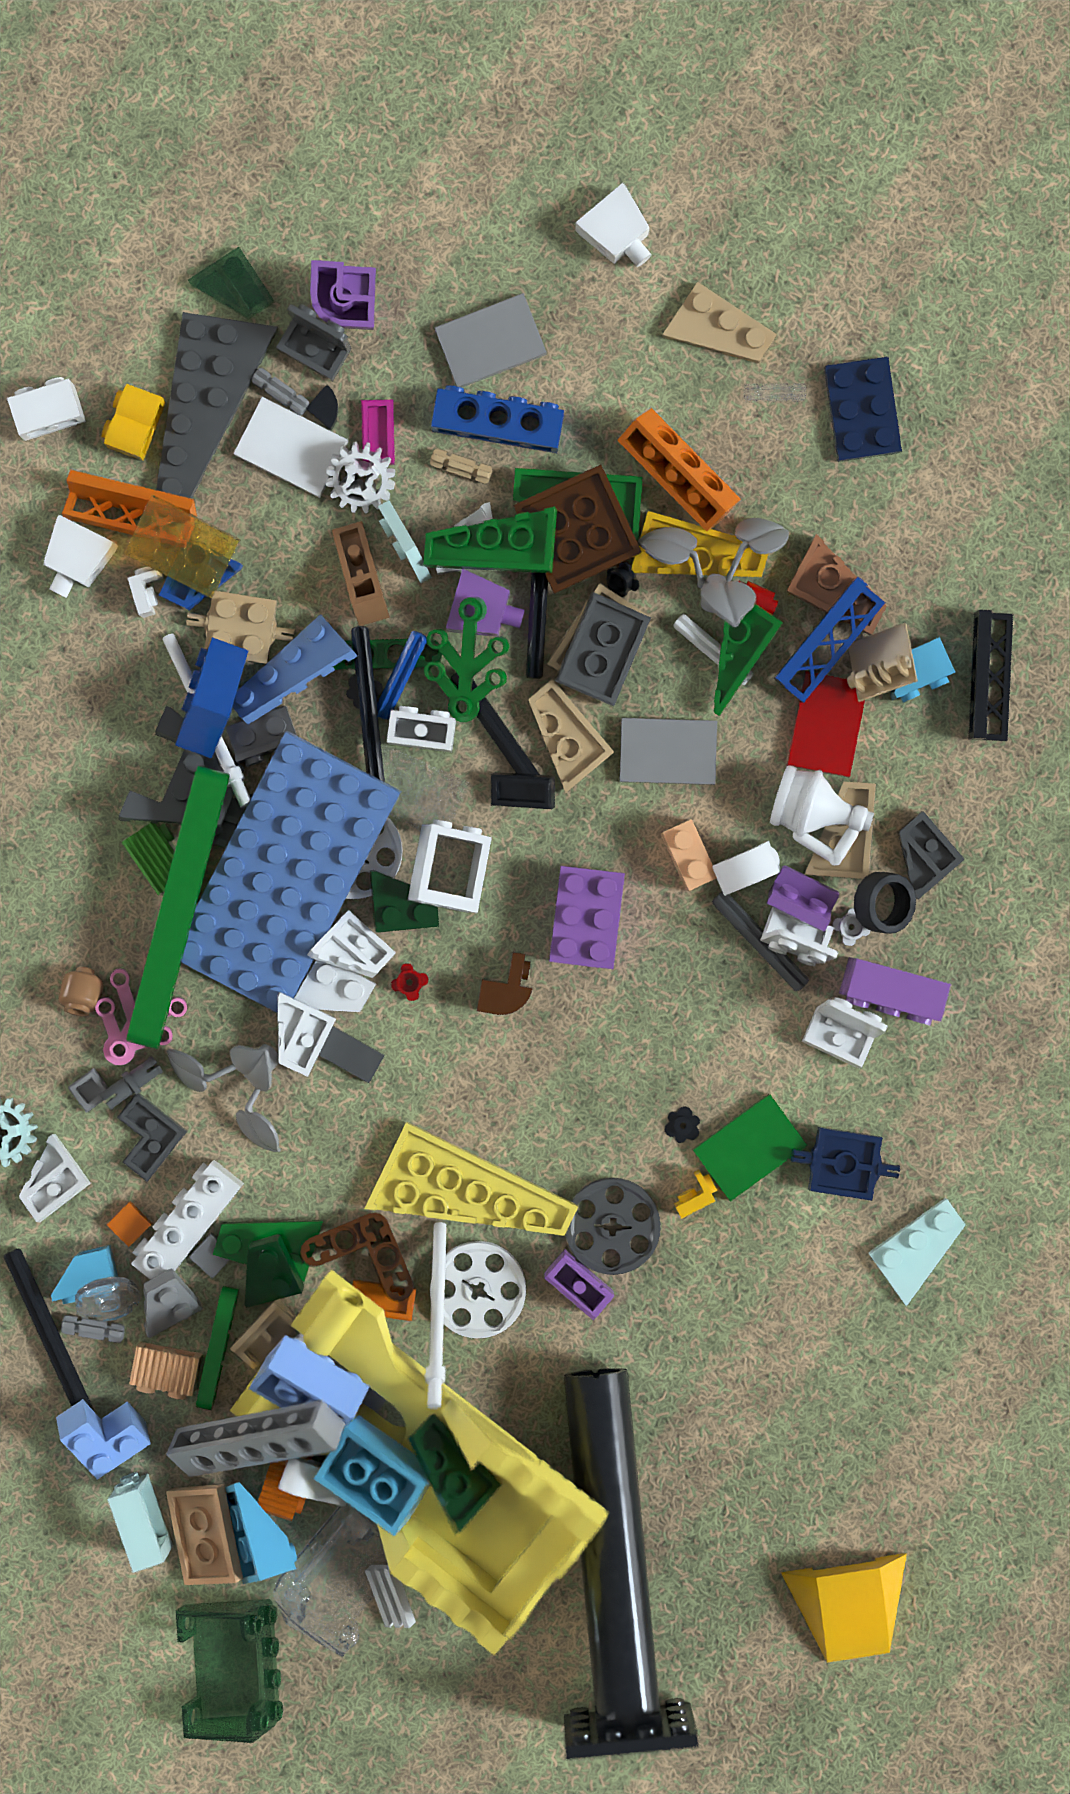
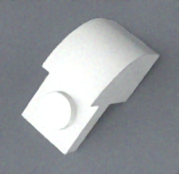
M769 841L712 866L724 896L771 877L781 870L778 853L771 847Z

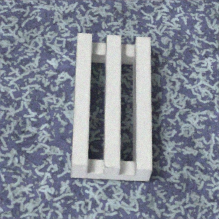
M371 1565L365 1570L385 1627H391L394 1624L395 1628H400L402 1625H404V1628H410L416 1621L402 1582L390 1574L388 1565Z

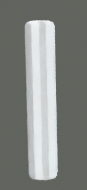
M682 614L674 623V628L719 666L721 645L689 617ZM750 671L742 685H745L753 676L752 671Z

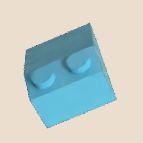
M240 1482L225 1487L243 1584L260 1581L295 1570L294 1562L297 1561L294 1545L289 1543L284 1532Z

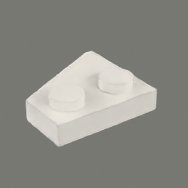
M316 960L294 999L318 1010L361 1012L376 984L356 972Z

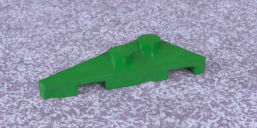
M756 603L736 627H733L724 620L723 642L721 643L718 681L714 697V713L718 716H721L783 624L781 620Z

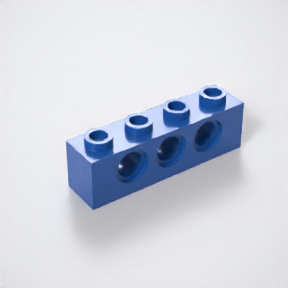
M447 385L445 389H437L431 428L432 432L558 453L564 410L558 409L559 405L550 402H540V406L527 404V399L510 396L508 400L497 399L496 394L491 392L477 391V395L464 393V389L461 387ZM463 406H471L476 410L475 416L469 420L460 418L458 412ZM501 411L508 418L504 424L494 425L489 420L491 414ZM526 417H534L538 420L539 426L535 430L528 431L521 426V422Z

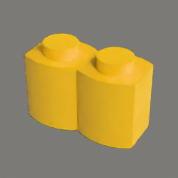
M129 384L125 385L123 391L118 390L113 401V408L116 409L112 420L108 419L105 422L101 437L105 439V446L111 450L144 461L166 403L163 397Z

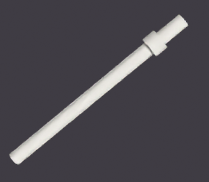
M168 634L163 637V642L186 691L192 693L193 689L188 688L192 671L175 635ZM221 736L215 753L224 773L230 774L228 787L232 788L240 807H247L251 798L243 783L245 777L240 767L235 766Z
M442 1222L434 1224L430 1349L429 1366L425 1370V1382L428 1383V1407L432 1409L441 1407V1385L445 1382V1367L442 1366L446 1224Z

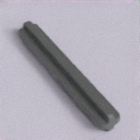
M722 891L712 900V904L794 991L801 990L808 983L809 978L786 954L771 951L768 949L769 944L760 941L763 930L729 894L724 896Z

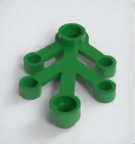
M476 596L465 598L459 605V615L464 620L461 656L449 642L448 635L443 629L430 631L426 638L427 644L433 649H438L459 675V686L457 687L447 676L445 665L442 662L432 661L426 664L424 668L426 678L436 681L448 696V711L459 722L473 720L479 713V701L494 689L504 686L507 681L506 673L502 669L495 668L488 671L485 675V681L472 690L473 677L496 657L505 655L509 650L508 640L505 637L498 636L492 638L488 642V647L475 658L477 622L483 620L487 613L485 602ZM469 604L475 609L473 616H469L466 612V607ZM435 633H438L442 638L439 645L433 640ZM497 640L503 645L501 652H497L494 648ZM433 665L437 666L439 669V675L437 677L431 673V667ZM493 673H497L500 676L499 684L493 683L491 679ZM460 701H464L466 703V712H462L459 709L458 705Z

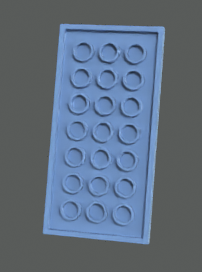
M286 731L196 906L182 963L277 1013L278 993L282 992L292 998L295 997L314 961L307 954L330 930L402 791Z

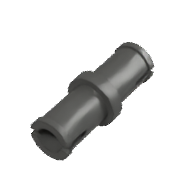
M152 1056L131 1072L125 1071L122 1073L120 1080L99 1093L103 1101L116 1094V1096L106 1102L110 1110L114 1109L116 1105L133 1093L135 1095L140 1093L141 1087L163 1073L159 1065L147 1072L150 1067L157 1063Z

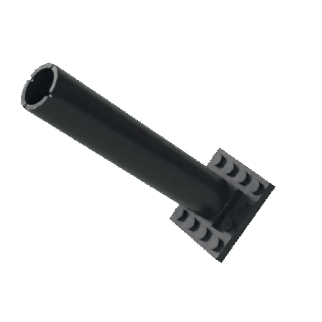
M604 1368L598 1369L597 1372L583 1370L565 1374L564 1384L574 1485L579 1491L582 1490L587 1494L588 1498L592 1501H596L605 1508L604 1510L608 1513L602 1526L580 1553L595 1711L589 1712L587 1707H577L571 1709L570 1714H564L566 1760L698 1748V1733L690 1702L684 1703L682 1698H672L666 1700L665 1705H660L627 1369Z

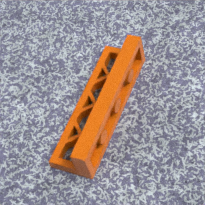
M70 470L66 480L70 493L62 512L64 518L186 548L197 517L194 499ZM77 498L90 501L94 507L83 513L73 511ZM116 507L120 508L124 515L111 520L105 518L102 512ZM145 514L152 516L155 523L146 527L136 526L133 519ZM172 522L185 524L181 536L167 533L164 526Z

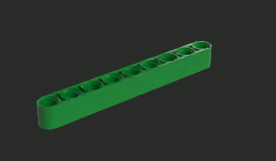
M197 766L126 1038L127 1042L157 1050L159 1048L230 777L228 773Z

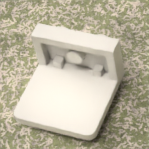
M772 906L760 941L769 944L768 949L785 955L789 952L797 955L799 962L809 966H815L816 963L820 964L836 959L838 954L837 951L827 947L834 927L828 925L824 932Z
M841 998L828 999L816 1007L802 1042L860 1069L864 1064L874 1038L885 1033L887 1025L881 1023L882 1018L876 1014L864 1011L862 1014L851 1009L853 1005Z

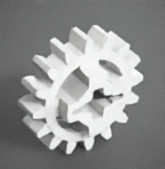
M353 442L351 451L342 446L340 449L341 457L334 454L331 457V462L335 466H327L326 474L333 477L326 480V486L334 487L330 496L331 498L338 496L341 498L339 505L341 508L349 503L351 504V512L355 513L357 506H362L364 513H368L369 505L372 504L376 509H379L378 506L381 505L380 498L386 501L390 499V493L386 489H394L395 482L389 478L395 476V469H387L391 459L390 457L381 459L382 449L380 447L375 452L370 451V443L367 442L364 449H359L357 442ZM359 458L367 459L371 462L361 461ZM344 465L348 475L340 482L339 473ZM356 473L359 476L366 475V482H363L361 479L354 480ZM381 474L382 484L377 490L373 480ZM351 493L362 495V497L354 496Z

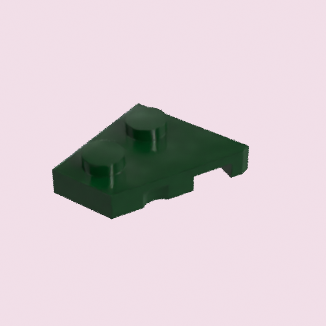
M370 870L374 931L376 933L439 927L437 906L408 901L409 883L387 876L376 870Z
M280 1234L250 1242L245 1288L246 1308L303 1292L304 1284Z

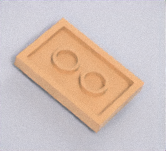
M224 1484L176 1487L166 1491L184 1585L237 1583L242 1580L243 1576Z

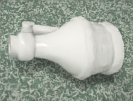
M788 765L778 789L770 823L774 826L781 824L792 830L793 839L829 861L832 865L837 866L842 862L858 836V831H869L874 813L869 812L864 806L855 805L853 807L844 802L823 777L821 770H816L815 772L798 771L793 765ZM831 825H848L849 827L834 850L808 833Z

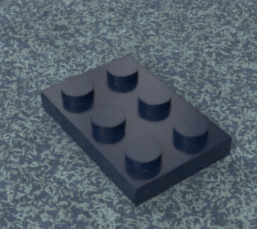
M889 357L826 365L824 371L837 461L843 462L901 453L902 446Z

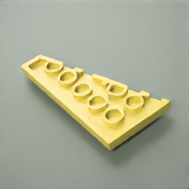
M406 1122L364 1209L383 1210L399 1214L420 1215L428 1218L487 1224L495 1227H509L565 1236L579 1205Z

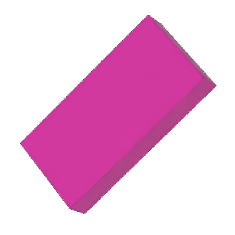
M361 400L362 449H364L367 442L370 443V451L375 452L380 447L382 449L381 459L390 457L391 462L389 465H395L394 401Z

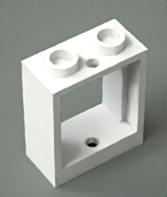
M433 820V824L422 825L408 901L466 913H478L492 837L481 835L482 829L463 826V831L452 829L451 822ZM437 836L475 844L465 897L428 889Z

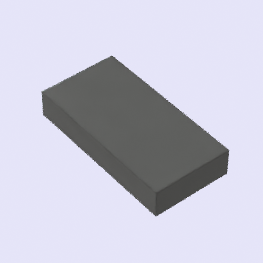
M332 1026L319 1053L321 1057L367 1083H370L385 1057L383 1053L335 1026Z

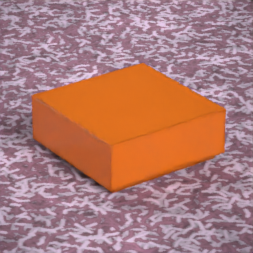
M130 1201L107 1226L130 1247L153 1223Z

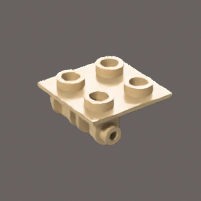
M906 623L854 641L848 648L852 673L851 676L847 677V682L851 689L856 688L859 702L918 681Z

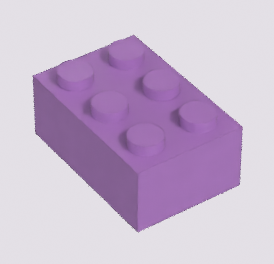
M560 866L549 962L606 969L614 968L625 873Z
M849 957L839 994L845 995L846 1001L853 1005L868 1009L869 1003L877 1004L876 1011L897 1017L903 1011L908 1013L906 1019L931 1025L932 1020L940 1022L942 1020L951 984Z

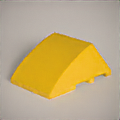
M906 1553L876 1557L875 1561L826 1569L813 1570L812 1568L781 1572L827 1663L890 1653Z

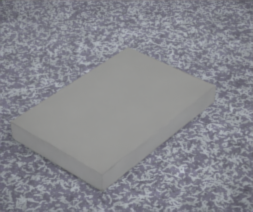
M524 293L434 328L455 384L461 388L547 355Z
M621 718L619 782L715 785L717 721Z

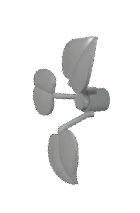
M749 518L741 521L735 529V536L743 543L736 553L726 578L720 574H711L707 579L703 578L698 554L693 550L697 546V539L683 529L664 527L653 530L641 537L638 545L643 547L651 557L665 564L684 563L691 557L698 579L697 587L701 588V607L707 612L716 613L727 623L736 627L741 619L752 609L756 601V594L752 588L742 582L731 581L745 549L750 547L757 554L773 553L785 545L789 538V531L784 529L783 526L766 519Z
M263 1044L258 1049L234 1046L230 1050L233 1064L210 1075L204 1073L202 1065L192 1056L174 1049L167 1050L168 1058L175 1074L183 1084L194 1091L203 1092L207 1088L206 1082L215 1080L235 1069L242 1073L245 1078H248L255 1089L245 1106V1111L239 1110L236 1113L237 1123L243 1134L257 1146L273 1152H280L282 1150L279 1148V1138L273 1125L261 1114L253 1112L252 1108L260 1091H268L271 1088V1071L279 1065L278 1053L271 1046Z

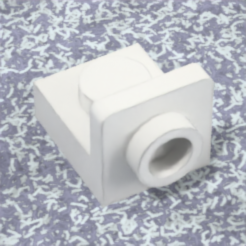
M147 566L135 570V576L127 578L138 615L143 618L155 615L153 606L158 605L153 587L147 588V584L164 579L161 570H154L153 566Z

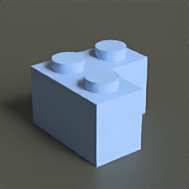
M83 1399L56 1417L60 1441L97 1480L151 1444L145 1420L128 1401L102 1419Z

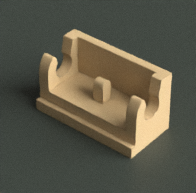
M279 1299L273 1301L232 1344L230 1350L236 1353L252 1369L255 1367L259 1368L266 1356L284 1336L288 1337L295 1330L291 1324L297 1316Z

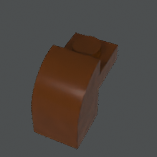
M513 952L508 983L482 979L477 1006L478 1012L506 1015L516 1012L526 1004L531 996L533 987L520 985L521 979L528 980L531 961L525 960V953Z

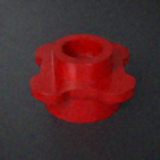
M403 964L400 968L401 973L399 976L391 981V988L393 991H400L405 994L409 1001H415L419 998V991L422 986L428 984L429 978L427 974L414 970L412 964ZM408 979L413 981L412 985L407 984Z

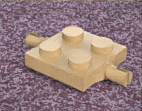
M214 590L211 607L207 615L188 612L187 618L198 619L199 621L186 620V626L205 628V649L208 648L213 637L248 650L246 661L265 664L269 661L270 649L275 639L291 642L295 637L286 636L283 633L293 635L296 633V629L277 627L275 618L277 600Z

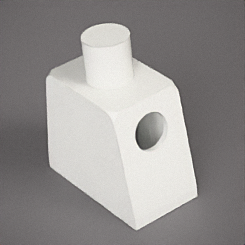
M623 183L576 222V232L614 264L624 255H627L635 266L639 267L651 256V253L641 242L648 236L649 226Z
M58 515L44 559V565L57 572L49 589L67 598L75 581L89 588L113 556L118 545Z

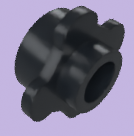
M627 562L620 563L616 569L613 567L608 569L607 585L615 594L624 597L628 594V591H637L639 589V581Z

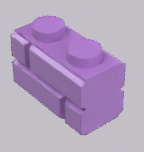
M566 1249L561 1252L544 1273V1278L592 1320L600 1314L614 1297L613 1290L580 1261H576L575 1257Z

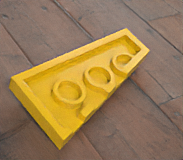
M650 511L647 512L640 536L641 538L653 530L664 527L680 528L691 533L697 539V546L693 550L698 554L703 575L720 574L727 576L736 553L743 543L734 535L713 529L706 532L699 525ZM641 546L639 547L642 553L634 557L631 568L634 573L696 575L691 557L684 563L665 564L651 557ZM750 547L746 548L733 576L762 577L769 554H757Z

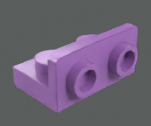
M784 865L769 890L767 904L825 932L830 923L831 911L839 898V892Z

